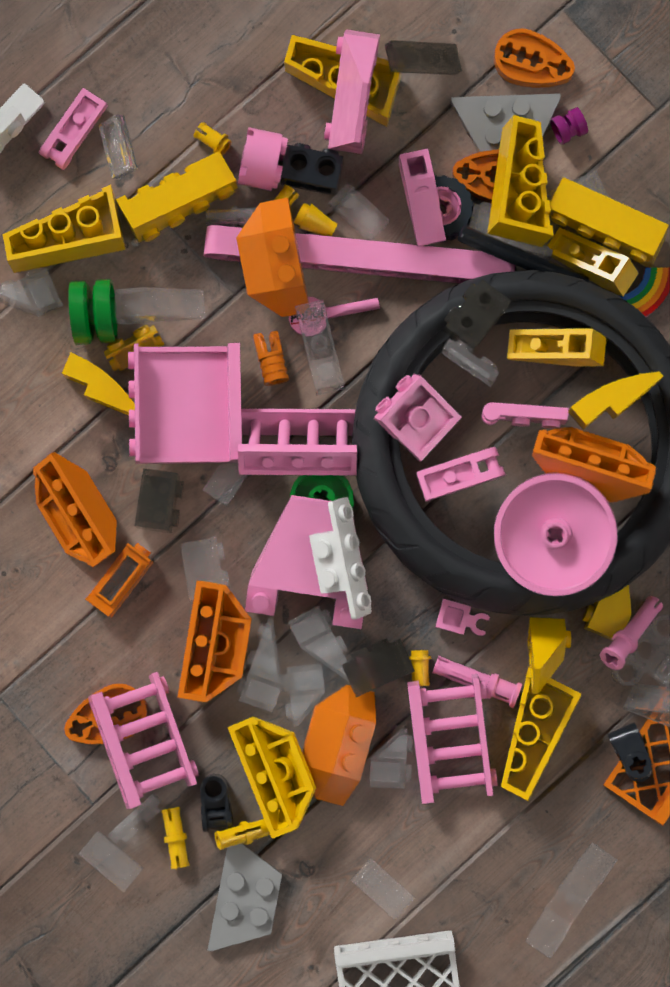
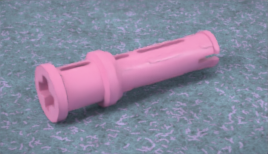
M648 596L627 626L613 635V641L609 647L602 649L600 658L607 667L621 670L626 663L625 659L627 656L637 650L638 639L663 609L662 602L654 607L659 601L658 598Z
M438 656L432 672L465 686L473 685L471 674H478L479 681H485L487 699L496 698L508 703L511 708H514L522 687V683L514 684L499 678V674L495 673L490 676L441 656Z

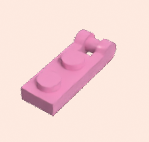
M82 88L42 145L39 155L45 159L51 158L56 162V166L62 170L66 169L75 152L108 107L107 103L85 88ZM59 141L66 145L62 152L56 149Z
M492 402L484 406L481 417L486 425H494L498 420L512 421L513 426L527 427L530 426L531 422L542 423L543 428L556 429L560 428V425L566 424L568 408Z
M491 447L416 472L425 501L427 502L506 476L504 468L499 466L497 460L499 456L497 448ZM485 461L488 471L480 473L477 463Z

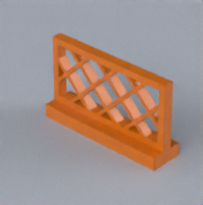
M668 688L639 731L642 738L645 735V747H647L651 759L655 785L637 788V783L633 781L634 789L623 791L614 786L612 783L617 775L626 772L625 769H622L621 760L603 784V786L652 818L662 827L670 817V782L658 784L655 767L669 765L670 761L654 763L651 746L668 743L670 752V735L667 722H670V718H666L664 705L670 698V688ZM661 711L663 719L655 720ZM664 723L667 740L650 743L647 732L650 726ZM645 765L634 767L631 771L644 769ZM668 786L664 793L660 795L659 788ZM656 788L658 801L653 809L650 810L640 803L638 791ZM635 792L637 801L627 793Z

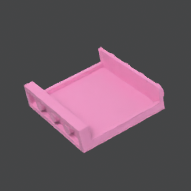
M228 343V346L138 347V344H134V352H128V369H134V381H129V398H135V410H129V427H135V439H129L130 457H135V464L238 463V444H242L240 343Z

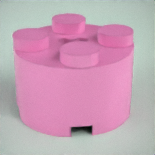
M248 127L237 184L269 191L272 188L277 189L283 166L278 165V161L282 162L288 138L282 137V134Z

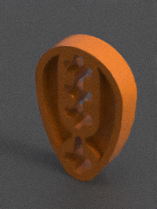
M519 28L507 32L498 41L494 52V65L498 74L505 81L519 86L545 88L565 84L571 80L575 70L574 62L561 47L547 37L529 29ZM507 47L512 48L511 53H513L510 54L509 58L503 57V51ZM520 51L525 52V58H527L523 59L522 63L517 61L516 56ZM533 55L538 56V62H540L535 67L530 66L531 61L528 60L532 59ZM560 64L565 65V70L567 71L562 76L557 74L558 70L556 69L559 68Z
M499 149L471 154L457 161L452 171V178L454 177L458 179V182L463 183L472 196L491 204L494 183L490 182V177L486 175H490L491 170L496 171ZM463 167H468V171L473 173V175H468L467 179H462V174L457 173V171L460 172Z
M118 683L108 685L94 694L102 692L103 697L108 696L110 699L136 688ZM87 698L74 710L65 723V734L71 741L85 744H104ZM139 700L141 705L137 707L138 713L134 714L132 711H126L123 713L124 718L122 720L118 716L112 717L113 725L118 724L120 727L147 717L148 707L146 700ZM76 720L79 724L92 721L93 724L82 730L83 736L80 737L78 733L72 734L71 729L75 727L74 722ZM132 734V735H130V736L124 737L123 739L130 738V737L134 736L135 734Z

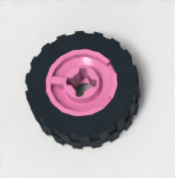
M442 175V177L435 176L439 204L446 207L445 214L441 211L446 240H454L459 235L461 228L468 226L473 213L471 194L463 183L458 182V179L454 177L449 178L446 175Z

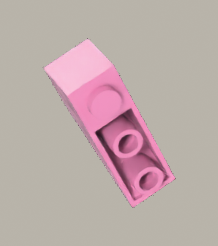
M423 149L400 154L399 169L417 247L446 241L429 150Z

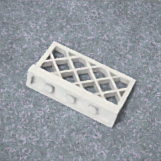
M451 930L334 946L339 987H360L367 977L378 983L380 987H390L388 984L397 972L410 981L406 987H413L414 985L416 987H425L417 980L426 969H429L439 977L432 987H439L443 981L451 987H459L455 945ZM449 954L450 964L443 974L430 965L436 956ZM415 959L422 964V967L414 977L401 969L406 960ZM380 963H386L393 969L384 982L371 973L375 966ZM356 967L364 974L353 985L344 978L343 968ZM450 972L452 974V980H450L447 977Z

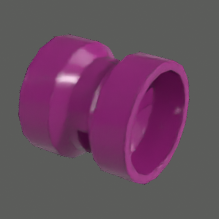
M578 107L569 110L567 115L563 117L558 115L550 119L553 133L561 145L570 142L574 136L581 137L588 133L587 122Z

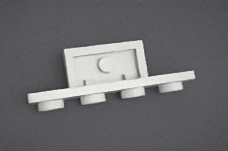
M22 84L0 108V153L3 151L4 146L22 131L24 125L44 105V100L26 84Z
M344 497L328 502L333 531L309 535L321 594L346 591L351 619H359L372 612L371 597L367 591L365 568L361 561L359 539L353 522V509L350 506L349 498Z

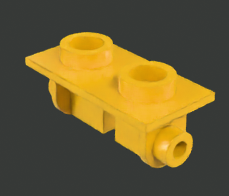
M148 325L141 326L132 332L134 336L124 341L122 338H119L116 343H109L107 345L108 349L104 351L106 359L113 357L112 360L108 361L113 371L118 369L122 371L128 367V352H134V344H138V347H162L165 345L160 335L153 336L158 333L155 325L151 327Z

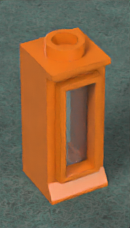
M127 543L85 600L112 618L154 563L148 558L151 552L139 543L134 547Z

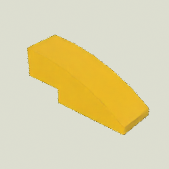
M70 352L62 374L66 379L86 386L84 396L88 400L128 416L129 410H135V404L132 399L129 398V395L114 379L90 361Z
M660 372L643 373L614 381L583 397L570 407L568 413L583 430L606 411L615 420L662 379L663 375Z

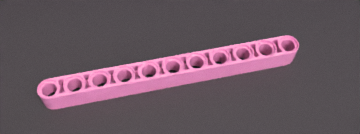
M219 225L207 226L203 255L211 259L241 262L236 237L242 228ZM295 233L302 268L450 283H463L488 274L514 272L516 270V265L482 251L432 246L417 247V245Z

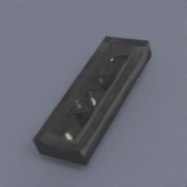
M391 40L385 44L390 72L456 75L462 71L456 44Z

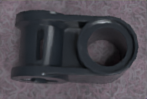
M635 722L608 733L609 740L617 757L620 758L628 777L635 782H644L649 779L653 769L652 763ZM638 760L640 764L646 763L647 765L643 767L644 773L639 774L637 770L631 771L634 768L633 762Z
M210 774L200 785L203 832H208L212 828L227 827L229 829L233 827L232 806L229 799L227 780L220 774ZM211 780L218 781L222 785V792L216 796L209 794L206 789L207 782Z

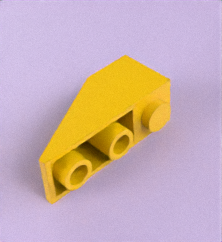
M629 585L615 594L595 602L594 606L588 605L582 618L586 622L584 629L613 641V635L627 626L632 615Z

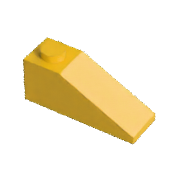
M560 227L544 250L546 254L567 267L587 276L593 283L624 297L638 275L629 257Z
M593 328L510 330L507 359L566 366H604L606 336Z
M529 618L527 645L532 693L538 694L564 661L565 648L571 647V631L566 630L565 619Z

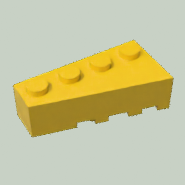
M513 115L502 128L487 234L542 247L554 234L553 225H550L549 219L551 208L550 200H547L546 185L548 181L547 173H544L543 159L545 155L540 121Z
M220 151L188 165L184 169L186 173L182 175L177 172L163 177V180L157 187H149L147 184L137 190L138 194L129 200L125 195L116 199L124 218L139 243L143 240L145 242L154 240L160 235L161 230L168 226L170 228L177 227L185 221L186 216L192 213L200 214L207 210L213 201L217 199L225 200L235 193L234 190L238 188L237 181Z
M562 177L550 202L551 212L549 216H551L550 219L554 223L564 227L568 225L580 235L592 238L647 268H652L666 239L668 224L565 177Z
M111 184L102 188V191L90 197L89 195L84 196L71 206L64 209L62 207L52 211L51 215L43 219H35L3 234L7 261L13 273L126 250L116 198Z
M528 667L501 784L503 789L526 801H529L582 697L581 693L552 678L547 681L538 694L532 693L530 667Z

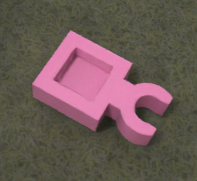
M442 599L435 628L464 635L465 628L467 627L475 635L484 636L486 631L479 630L476 627V622L479 619L488 621L490 617L484 613H478L474 616L469 615L471 606Z

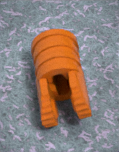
M270 332L269 343L271 352L267 350L263 334H253L264 385L273 386L287 382L289 375L287 374V367L283 358L284 354L279 332Z

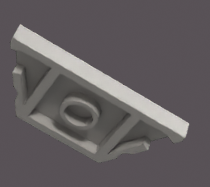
M561 94L451 97V106L459 115L465 131L472 138L473 145L479 153L500 148L502 128L513 115L540 121L543 137L560 101Z
M242 843L227 847L208 951L263 937L272 932L282 873Z

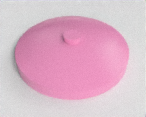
M562 473L543 474L520 484L503 502L496 517L494 527L495 548L505 570L523 587L543 595H569L589 587L607 570L617 545L616 519L606 498L587 481Z

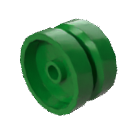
M112 279L96 280L93 285V298L90 286L86 281H71L69 283V316L75 345L91 344L94 338V326L97 338L101 343L117 342L118 305Z
M300 475L293 483L290 497L291 495L314 499L325 497L327 501L348 497L352 509L354 508L353 490L348 479L343 475Z

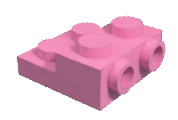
M414 374L412 377L407 375L402 378L396 385L398 392L391 399L386 397L377 405L375 410L378 414L374 419L418 460L422 461L462 417L422 376Z

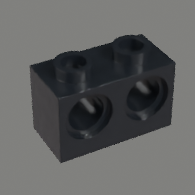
M295 143L294 146L287 144L280 178L281 185L337 196L344 156L339 155V152L332 149L317 151L312 150L311 146L303 143ZM296 160H302L307 165L302 170H295L291 167V164ZM323 166H331L335 170L329 176H324L319 172Z

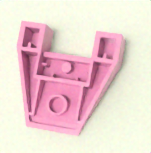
M346 30L343 37L338 36L336 54L341 55L334 109L332 123H326L324 140H329L328 149L358 154L363 152L368 123L366 114L372 73L377 61L379 34Z
M291 495L252 570L245 606L247 612L274 616L279 590L335 598L332 625L362 629L363 617L351 619L346 591L323 594L320 592L309 535L333 531L328 502L331 501Z

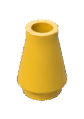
M303 203L293 222L299 226L298 229L322 236H332L338 223L332 221L312 203L310 205Z

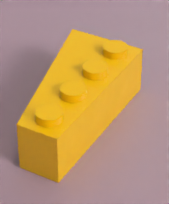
M292 35L284 61L285 72L335 99L341 55L336 54L337 46ZM377 57L372 73L366 116L387 127L402 75V63Z

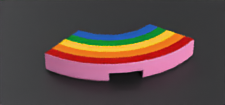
M645 268L639 286L630 293L625 294L624 297H620L637 308L645 317H648L662 304L670 291V268Z

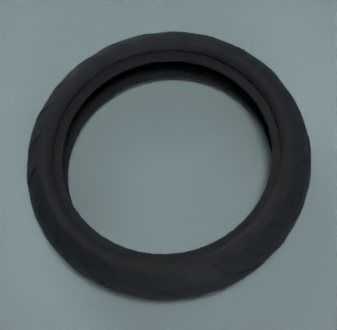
M528 270L488 274L450 287L428 300L411 313L393 331L377 352L361 387L356 405L352 445H357L356 479L362 500L380 536L404 566L431 587L455 600L495 613L534 616L573 611L607 598L629 585L647 571L670 544L669 343L649 319L620 296L586 280L555 272ZM516 322L548 324L564 329L593 328L606 336L605 351L618 362L629 377L652 372H660L663 375L662 379L641 397L651 433L652 452L650 463L656 467L651 491L641 496L634 512L617 532L615 553L607 570L596 582L579 592L563 596H550L533 592L516 582L508 574L501 562L474 554L442 533L423 512L413 496L402 465L400 442L393 438L374 419L378 414L375 410L377 405L384 398L389 397L391 399L398 392L396 385L402 378L407 375L412 377L414 374L421 376L440 353L453 343L481 329Z

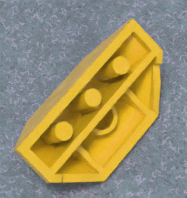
M254 716L227 727L271 838L273 839L298 829L316 791V785L295 733Z

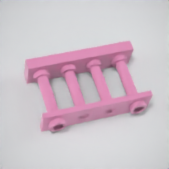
M241 409L242 435H249V443L238 444L239 475L357 476V445H348V436L353 435L356 409ZM261 435H278V444H260ZM290 435L307 436V445L289 444ZM319 436H336V445H319Z
M158 672L149 675L151 684L110 699L108 696L103 697L102 692L88 697L126 809L141 805L140 798L147 792L185 779L187 787L197 784L195 778L199 777L194 760L189 761L167 700L166 694L169 693L167 682L164 676L159 677ZM153 695L156 696L161 712L120 727L118 724L113 725L110 714L114 713V709ZM163 723L166 724L171 740L130 755L128 752L123 754L120 742L124 741V737ZM175 751L180 768L140 783L138 780L133 782L129 770L134 769V765Z
M471 674L473 685L426 691V688L420 689L419 681L407 682L422 804L434 803L433 794L439 793L438 790L485 785L487 796H493L492 787L498 786L496 769H490L481 700L487 699L485 681H479L478 674ZM470 697L475 699V715L430 720L429 717L423 718L422 706H428L429 702ZM478 726L480 744L433 749V746L427 747L426 735H431V732ZM482 756L483 773L437 778V775H430L429 765L435 764V761Z

